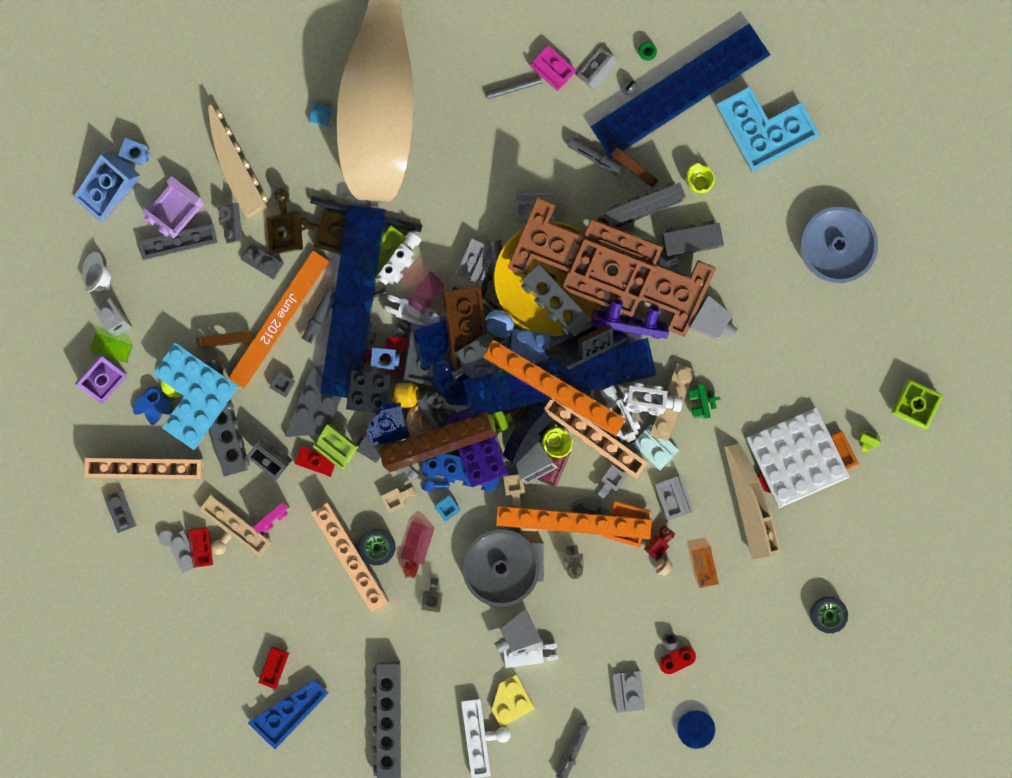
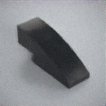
M535 403L519 421L504 449V458L514 465L542 439L539 433L552 421L546 411Z

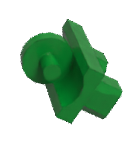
M704 384L697 385L696 388L687 391L689 401L700 400L701 406L691 408L693 418H711L708 403L710 402L711 410L717 409L715 401L721 400L720 396L714 397L713 390L707 391L709 397L707 399Z

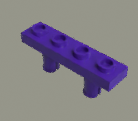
M618 298L612 299L609 312L593 309L591 315L592 324L597 328L609 325L618 332L625 331L635 335H647L656 339L668 338L669 330L667 323L657 321L660 308L656 305L649 306L646 319L620 314L623 301Z

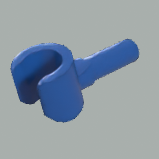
M424 481L422 490L432 493L433 487L450 488V483Z

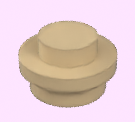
M661 558L656 563L655 568L658 575L665 576L672 569L673 564L669 558Z

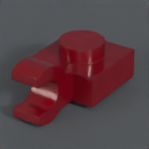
M663 525L659 530V537L655 534L644 550L658 561L670 547L667 543L674 538L676 533L671 529L669 530L666 525Z

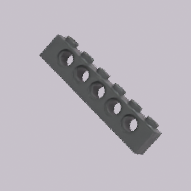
M213 359L204 362L220 374L224 373L222 364L218 363L217 360ZM231 399L222 410L227 415L226 421L220 423L217 417L210 427L224 477L248 471L247 466H250L249 459L246 457L247 454L244 455L242 448L245 447L242 436L239 437L237 429H239L238 420L233 418L232 415L234 406ZM225 431L232 433V438L228 442L223 439ZM231 449L237 451V457L234 460L228 457V452Z
M377 663L376 667H373V679H376V687H373V699H377V706H373V718H377V726H373V737H377V745H373V757H377V765H373V776H377V778H401V663ZM389 678L392 681V686L389 688L383 687L382 679ZM383 698H390L392 705L384 707L382 705ZM389 717L392 720V725L389 727L384 726L382 718ZM383 737H390L392 744L390 746L383 745ZM389 756L392 759V764L384 765L382 757Z

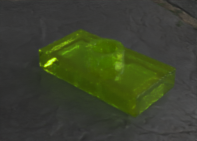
M95 333L90 351L127 363L133 345Z

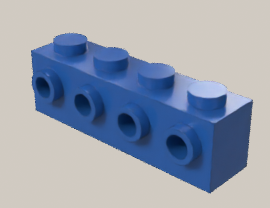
M442 454L424 460L421 472L425 473V477L436 479L437 476L444 477L443 481L455 483V480L463 481L462 485L472 487L461 457ZM499 478L481 484V490L492 492L493 488L497 489Z

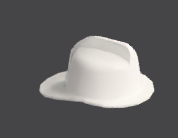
M92 252L87 256L82 267L84 289L87 292L92 290L97 292L109 291L111 271L103 265L101 255L98 252Z

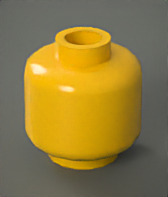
M412 382L398 383L395 385L394 390L391 391V400L399 408L416 406L417 400L421 396L419 387H416Z

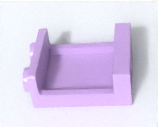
M171 176L166 181L169 186L148 210L143 208L142 212L145 215V221L152 226L156 224L159 227L158 230L164 236L170 235L174 239L204 204L196 194Z

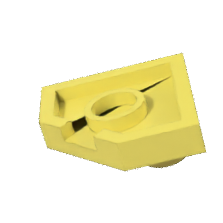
M517 674L499 683L492 712L500 727L535 709Z

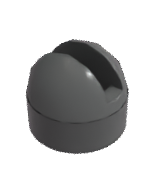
M632 79L625 80L621 86L622 92L626 95L634 94L637 89L636 82ZM630 82L633 83V85L627 91L625 88L629 85Z
M401 321L396 325V332L402 337L408 336L411 326L408 322ZM402 325L404 328L408 329V331L404 332L402 329L399 328V326Z
M667 633L663 636V646L667 650H674L678 645V637L673 633Z

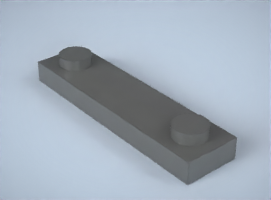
M214 224L180 231L174 239L170 235L167 237L162 235L141 240L138 243L142 260H148L217 244L218 241Z

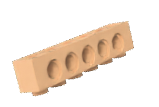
M552 398L543 409L551 419L634 479L638 478L648 464L595 424Z
M85 458L84 477L204 479V460Z
M326 503L311 513L369 610L373 612L389 601L366 562L362 559L359 550L331 504Z

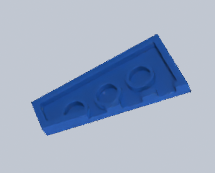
M315 679L249 721L248 724L268 744L276 749L329 692Z

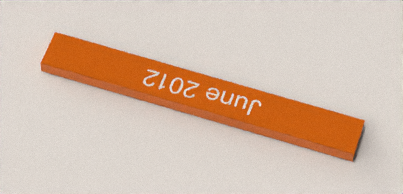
M315 251L311 252L232 371L229 379L244 389L247 387L329 263L327 259Z

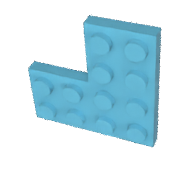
M751 87L716 104L751 172L820 136L802 102L769 120Z
M174 343L153 375L184 397L162 428L195 450L239 386L177 343Z

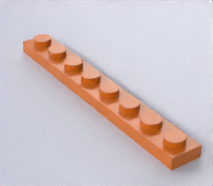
M494 340L491 341L483 355L484 359L614 436H617L626 420Z
M498 506L496 526L650 539L652 519L509 506Z

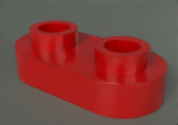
M689 646L680 647L661 657L659 667L663 673L673 674L692 665L696 660V653ZM685 653L690 654L688 660L683 659ZM668 661L673 663L671 668L666 667Z

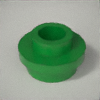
M644 42L638 48V55L644 61H651L657 55V48L652 42ZM649 49L651 54L646 55L644 50Z

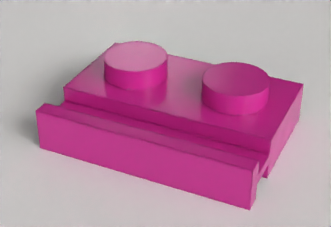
M549 45L530 64V68L557 92L576 73V69Z
M285 502L281 503L252 528L257 533L262 531L267 533L274 527L272 523L275 520L281 521L289 514L287 510L290 507Z

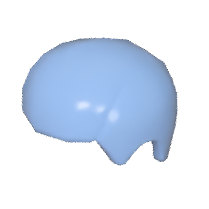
M494 310L488 313L485 319L486 329L490 333L500 338H508L510 336L514 322L508 313L503 310Z

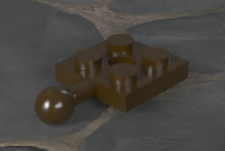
M278 188L274 193L275 200L279 202V214L266 217L269 255L303 250L300 211L287 213L286 201H288L290 195L285 188ZM286 229L287 234L284 238L283 231Z
M326 210L320 225L309 222L305 216H301L302 231L309 229L318 232L314 244L315 248L351 258L362 221ZM341 229L343 231L341 239L333 238L334 230Z

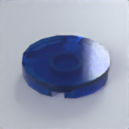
M691 710L683 714L679 719L677 734L681 742L687 747L693 749L704 748L714 739L715 723L710 715L704 711Z

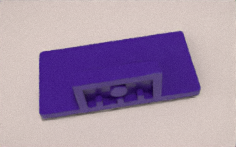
M480 403L449 415L448 421L449 424L484 413L486 410L484 405ZM497 436L458 449L472 487L508 474L503 461L505 460Z

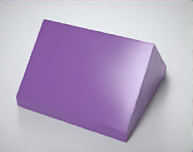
M100 355L75 384L102 404L127 375L109 358Z

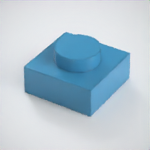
M313 103L309 123L328 127L332 107Z
M450 495L434 506L445 522L461 511Z

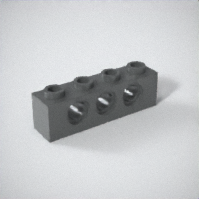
M539 264L535 265L519 280L522 283L521 288L527 294L531 293L535 297V303L540 308L545 307L548 311V317L553 322L558 321L562 326L560 329L565 335L576 336L592 321ZM539 282L545 285L543 293H539L536 289ZM553 296L558 299L556 307L550 305V298ZM566 310L572 315L569 321L563 319V313Z

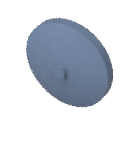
M841 206L830 207L817 213L806 224L801 235L800 250L805 265L816 277L829 283H848L860 278L871 268L877 256L878 238L871 222L859 211Z

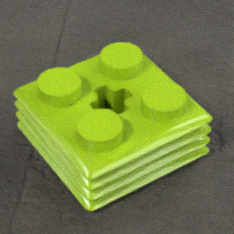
M908 379L891 413L924 430L928 429L943 399V395L912 379ZM920 400L919 404L921 405V408L919 407L915 409V405L913 404V402Z

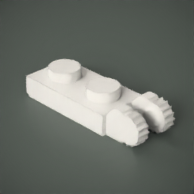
M388 295L387 299L394 303H399L400 307L397 311L390 306H384V311L413 324L433 328L435 323L425 316L428 311L437 315L439 314L438 312L406 299L402 300Z
M557 643L543 644L541 648L518 656H513L508 648L504 651L505 667L510 668L559 660V656L556 654L543 656L542 649L557 648Z

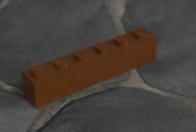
M484 412L380 448L379 453L383 467L389 472H393L497 436L498 434L493 417L488 412Z

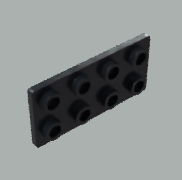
M609 325L602 328L593 326L576 336L546 349L545 354L565 368L571 369L627 341L628 336L613 330V327Z

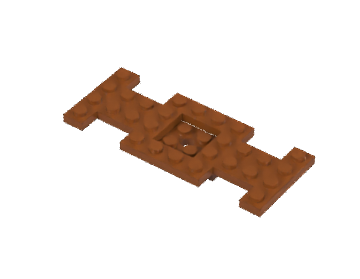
M540 197L536 198L508 264V269L526 275L533 258L567 271L561 286L564 291L610 308L613 298L621 299L623 301L621 313L631 317L641 300L673 312L668 324V330L683 337L686 336L714 275L715 266L697 260L691 276H686L656 264L663 249L662 245L593 218L590 219L584 235L549 222L555 208V203ZM615 265L618 270L615 274H609L607 268Z

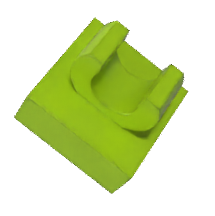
M502 410L491 415L494 419L497 433L508 429L507 423L514 420L511 413L503 415Z
M862 428L859 435L862 442L861 451L869 453L871 446L878 448L881 439L879 435Z

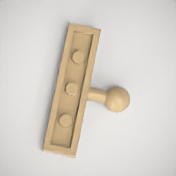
M677 363L667 388V396H681L683 404L695 370ZM645 385L644 388L652 389V386ZM666 408L663 414L657 415L650 435L668 442L679 412Z
M212 495L208 497L199 509L201 513L226 531L220 540H215L211 545V550L216 555H222L226 551V544L231 537H234L258 557H261L271 544L268 538L261 533H257L250 524Z

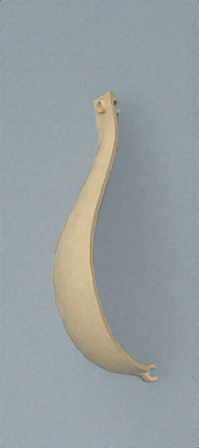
M369 0L363 23L345 65L338 96L337 142L344 180L356 199L371 202V210H379V202H391L397 195L404 177L410 150L414 103L413 79L403 26L401 0Z

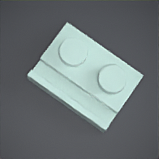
M650 424L632 445L660 471L679 450L670 441L666 442L651 436L650 432L653 425Z

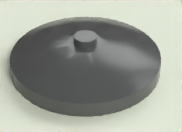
M496 529L480 535L470 544L464 555L462 571L465 584L478 600L491 606L507 607L521 602L533 591L539 578L540 565L536 550L524 536L511 530Z

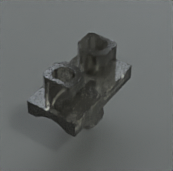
M578 545L566 546V556H563L564 569L570 578L578 579L583 574V553H578Z

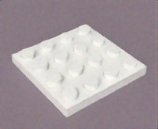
M817 408L746 438L778 508L850 477Z

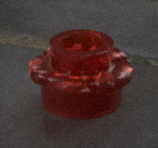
M414 560L405 563L403 567L405 578H415L417 575L419 564L415 563Z

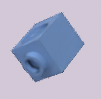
M125 138L118 156L143 166L144 162L147 163L150 158V149L146 145ZM136 148L140 149V154L137 157H132V151Z
M372 348L371 368L395 370V366H399L400 355L396 354V350ZM389 354L391 357L390 363L382 364L380 361L381 356Z

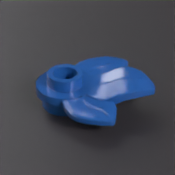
M158 387L148 388L144 396L136 399L133 406V413L135 415L145 413L151 425L156 424L162 414L170 415L172 410L170 401L163 397V392ZM152 393L157 394V398L155 400L151 399Z

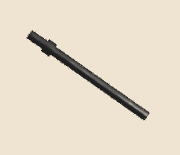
M312 196L310 204L325 207L324 209L329 211L337 210L420 233L423 227L420 224L340 204L329 198L325 200Z

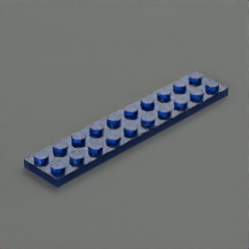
M749 23L592 125L590 129L609 157L613 159L610 154L615 147L625 151L753 68L771 54Z
M348 204L320 391L321 395L348 398L350 371L363 372L386 209Z
M648 338L619 344L571 369L565 368L555 360L535 364L582 393L656 376ZM506 371L462 380L470 417L472 418L478 417L479 414L484 412L493 414L553 400Z

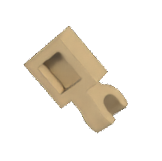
M519 474L504 476L506 496L512 495L513 507H521L520 494L525 493L524 482L520 480Z
M413 487L403 492L396 488L380 497L389 514L406 506L404 500L415 495L416 492Z

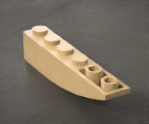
M211 104L208 106L210 127L219 164L244 215L249 218L268 208L265 203L268 200L264 192H259L256 187L259 183L255 175L249 174L247 169L250 166L245 158L241 159L239 155L241 149L236 141L232 142L230 138L232 132L227 124L223 125L221 121L223 115L219 108L215 109Z
M739 443L724 447L752 560L782 553L773 515L753 466Z

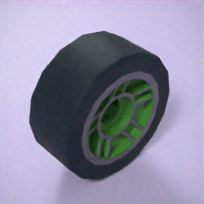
M373 529L366 532L359 542V553L362 559L373 566L389 562L396 550L393 536L382 529ZM375 544H380L381 549L379 551L373 549Z
M825 596L818 599L812 605L810 619L818 630L834 634L845 627L848 621V610L841 600ZM829 611L833 613L830 619L826 617V613Z

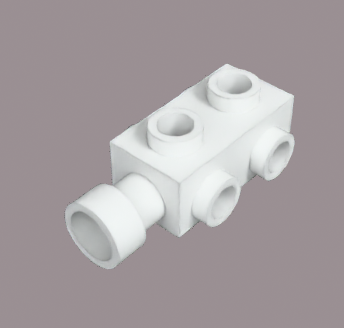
M411 231L408 232L405 237L406 240L403 244L401 243L377 277L385 285L387 283L391 285L394 282L398 283L404 275L401 272L405 267L409 268L415 260L413 258L415 254L412 250L422 240ZM400 253L404 254L402 258H398ZM388 269H393L391 273H386Z
M634 383L633 386H629L627 390H624L623 402H626L625 409H630V411L636 413L646 411L651 415L663 414L666 408L680 412L683 398L681 396L668 397V391H663V387L652 386V389L644 388V385L641 383Z
M614 385L600 391L603 399L605 398L608 403L605 407L612 411L615 408H619L621 411L619 415L626 419L623 425H627L629 428L628 432L625 433L621 427L617 436H614L615 439L625 440L626 443L636 439L635 435L639 433L637 429H640L639 423L636 418L632 419L629 413L630 409H625L626 402H623V398L618 400Z

